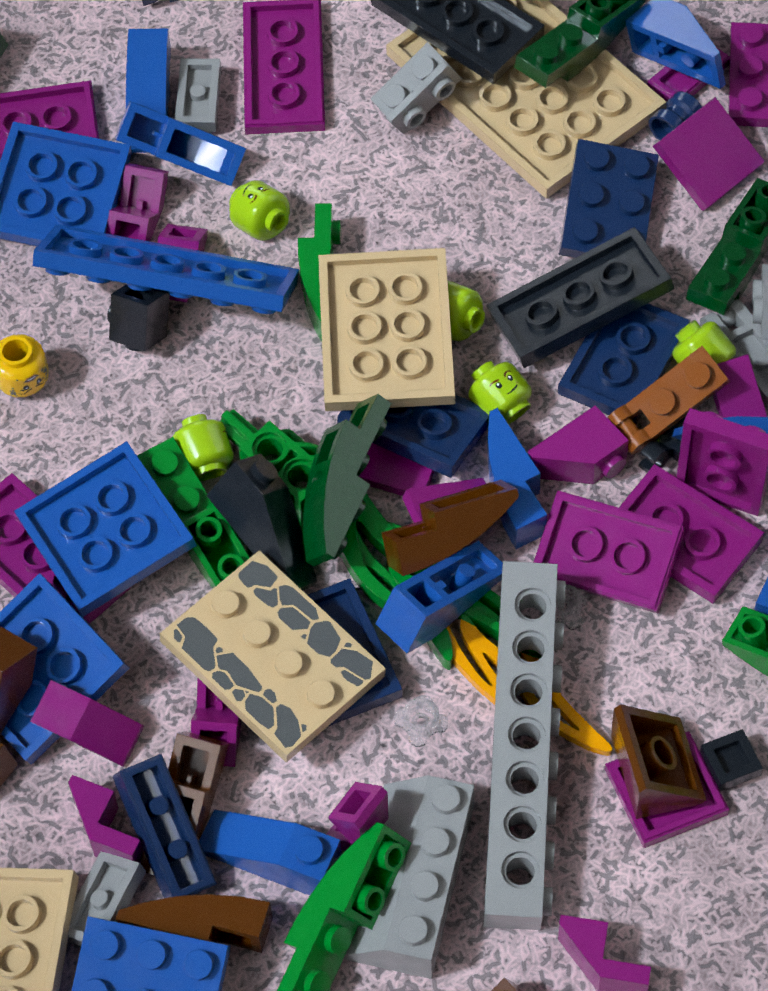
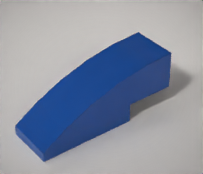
M168 28L128 29L126 108L129 101L169 116L171 44ZM131 146L132 153H147Z
M129 101L115 136L117 141L131 145L158 158L229 186L233 184L246 150L245 147L132 101Z
M498 408L491 410L489 414V481L491 483L503 480L518 489V499L500 518L515 549H518L541 538L547 523V513L536 498V495L540 494L541 473Z

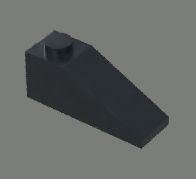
M262 454L235 461L206 496L253 554L261 551L302 591L316 584L317 578L313 566L306 562L303 533L288 486L278 475L275 466L266 460Z

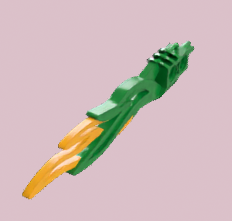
M234 409L230 412L226 410L221 415L220 421L225 426L228 438L239 447L240 460L262 454L263 457L267 455L279 457L269 462L275 466L278 475L289 488L303 533V513L307 487L298 488L293 486V484L300 481L308 482L310 469L319 445L305 442L290 429L280 430L271 421H268L261 429L257 430ZM366 493L363 498L366 501L365 509L360 517L351 523L345 535L348 538V543L339 557L342 558L351 577L363 593L373 603L383 609L391 591L373 575L393 590L396 585L427 568L402 576L390 567L388 572L370 553L362 541L358 530L386 557L382 532L401 526L386 521ZM490 589L457 618L460 620L461 638L488 683L481 678L470 664L449 626L435 638L428 641L427 644L445 669L450 670L453 663L461 674L495 705L496 674L487 660L497 668L498 647L481 634L483 632L498 641L501 597ZM524 650L518 654L520 658L528 662H534L541 658L540 654L534 650ZM524 692L520 694L526 705H534L539 702L533 693ZM552 692V706L560 708V715L571 725L569 726L560 721L559 735L588 751L610 756L612 754L611 745L567 702L561 693Z

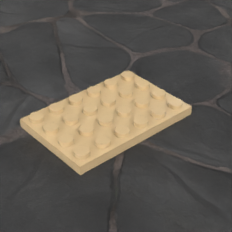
M506 0L544 24V35L567 20V16L549 0ZM408 29L386 44V55L402 68L427 41ZM429 43L462 77L456 84L453 93L448 98L439 101V103L546 199L570 182L578 139L620 146L649 124L650 118L659 109H666L667 102L606 49L570 81L567 82L560 77L545 88L514 68L515 64L495 84H492Z

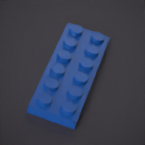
M57 224L34 249L32 265L45 268L47 273L57 276L73 273L84 275L87 280L95 283L116 281L127 283L129 288L138 291H148L152 288L169 291V295L181 299H188L193 296L208 298L211 303L218 306H232L234 304L251 306L253 311L261 314H273L276 311L282 312L297 286L299 269Z

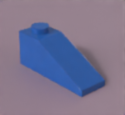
M650 0L625 20L631 49L635 54L719 89L726 85L720 52L687 6L673 0Z
M478 540L396 585L375 624L404 652L409 653L439 635L502 579L503 562Z
M214 809L199 840L205 856L309 896L327 871L342 855L340 839L303 825Z

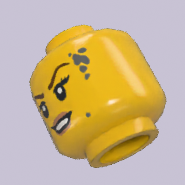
M13 334L0 340V390L12 397H28L36 394L44 387L48 380L49 372L42 345L33 337L24 334Z

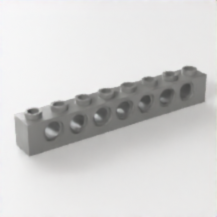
M503 561L483 927L540 930L542 916H551L553 887H544V870H553L555 842L546 841V824L555 825L557 797L548 796V780H557L558 752H550V736H559L560 708H551L552 692H561L562 665H553L554 650H562L564 623L555 622L556 607L564 608L565 581L557 580L558 564ZM526 608H536L543 615L537 619H529L524 617L521 611ZM524 650H534L540 654L541 658L534 662H528L520 658L518 654ZM530 692L535 694L540 701L534 705H524L516 697L521 693ZM526 735L534 738L538 745L531 749H522L515 744L514 740L519 736ZM526 779L531 781L536 789L531 793L522 794L515 791L512 784L517 780ZM516 824H526L532 828L534 834L527 839H518L510 833L509 829ZM514 869H524L532 876V880L525 885H516L508 879L507 874Z

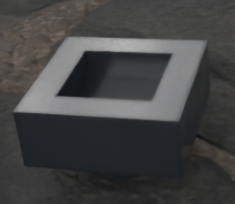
M743 729L702 744L700 747V753L720 791L757 778L762 774L763 767Z

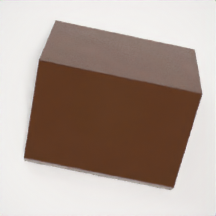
M622 704L615 707L611 738L636 819L700 805L707 801L681 718Z

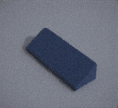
M162 754L114 774L113 780L137 837L141 841L143 851L163 897L193 895L216 885L215 877Z

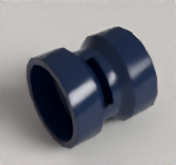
M676 92L667 101L666 109H659L650 118L649 127L656 139L661 140L698 111L702 105L687 92Z

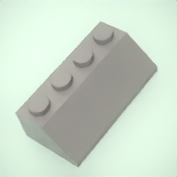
M427 775L388 783L383 786L388 792L389 819L385 825L410 841L411 845L373 929L358 926L344 960L432 979L474 809V785Z

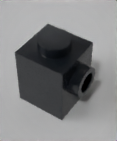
M126 284L112 293L111 304L107 313V320L110 323L109 340L123 344L132 351H147L166 338L169 291L154 288L148 291H138L129 288Z

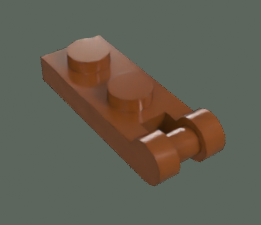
M701 346L628 403L613 411L607 418L629 440L628 451L633 455L687 416L689 408L696 409L730 383V381L705 348ZM643 412L651 423L640 430L632 419Z

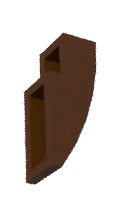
M498 480L420 503L422 521L382 532L388 566L402 576L432 566L453 555L482 535L502 517L518 499V489L503 480Z
M184 731L176 735L168 770L197 838L200 840L215 797L229 743ZM143 851L140 864L147 874L154 875Z
M213 894L175 896L147 901L121 909L116 916V922L215 943L218 941L260 953L263 951L273 920L270 902L241 896Z

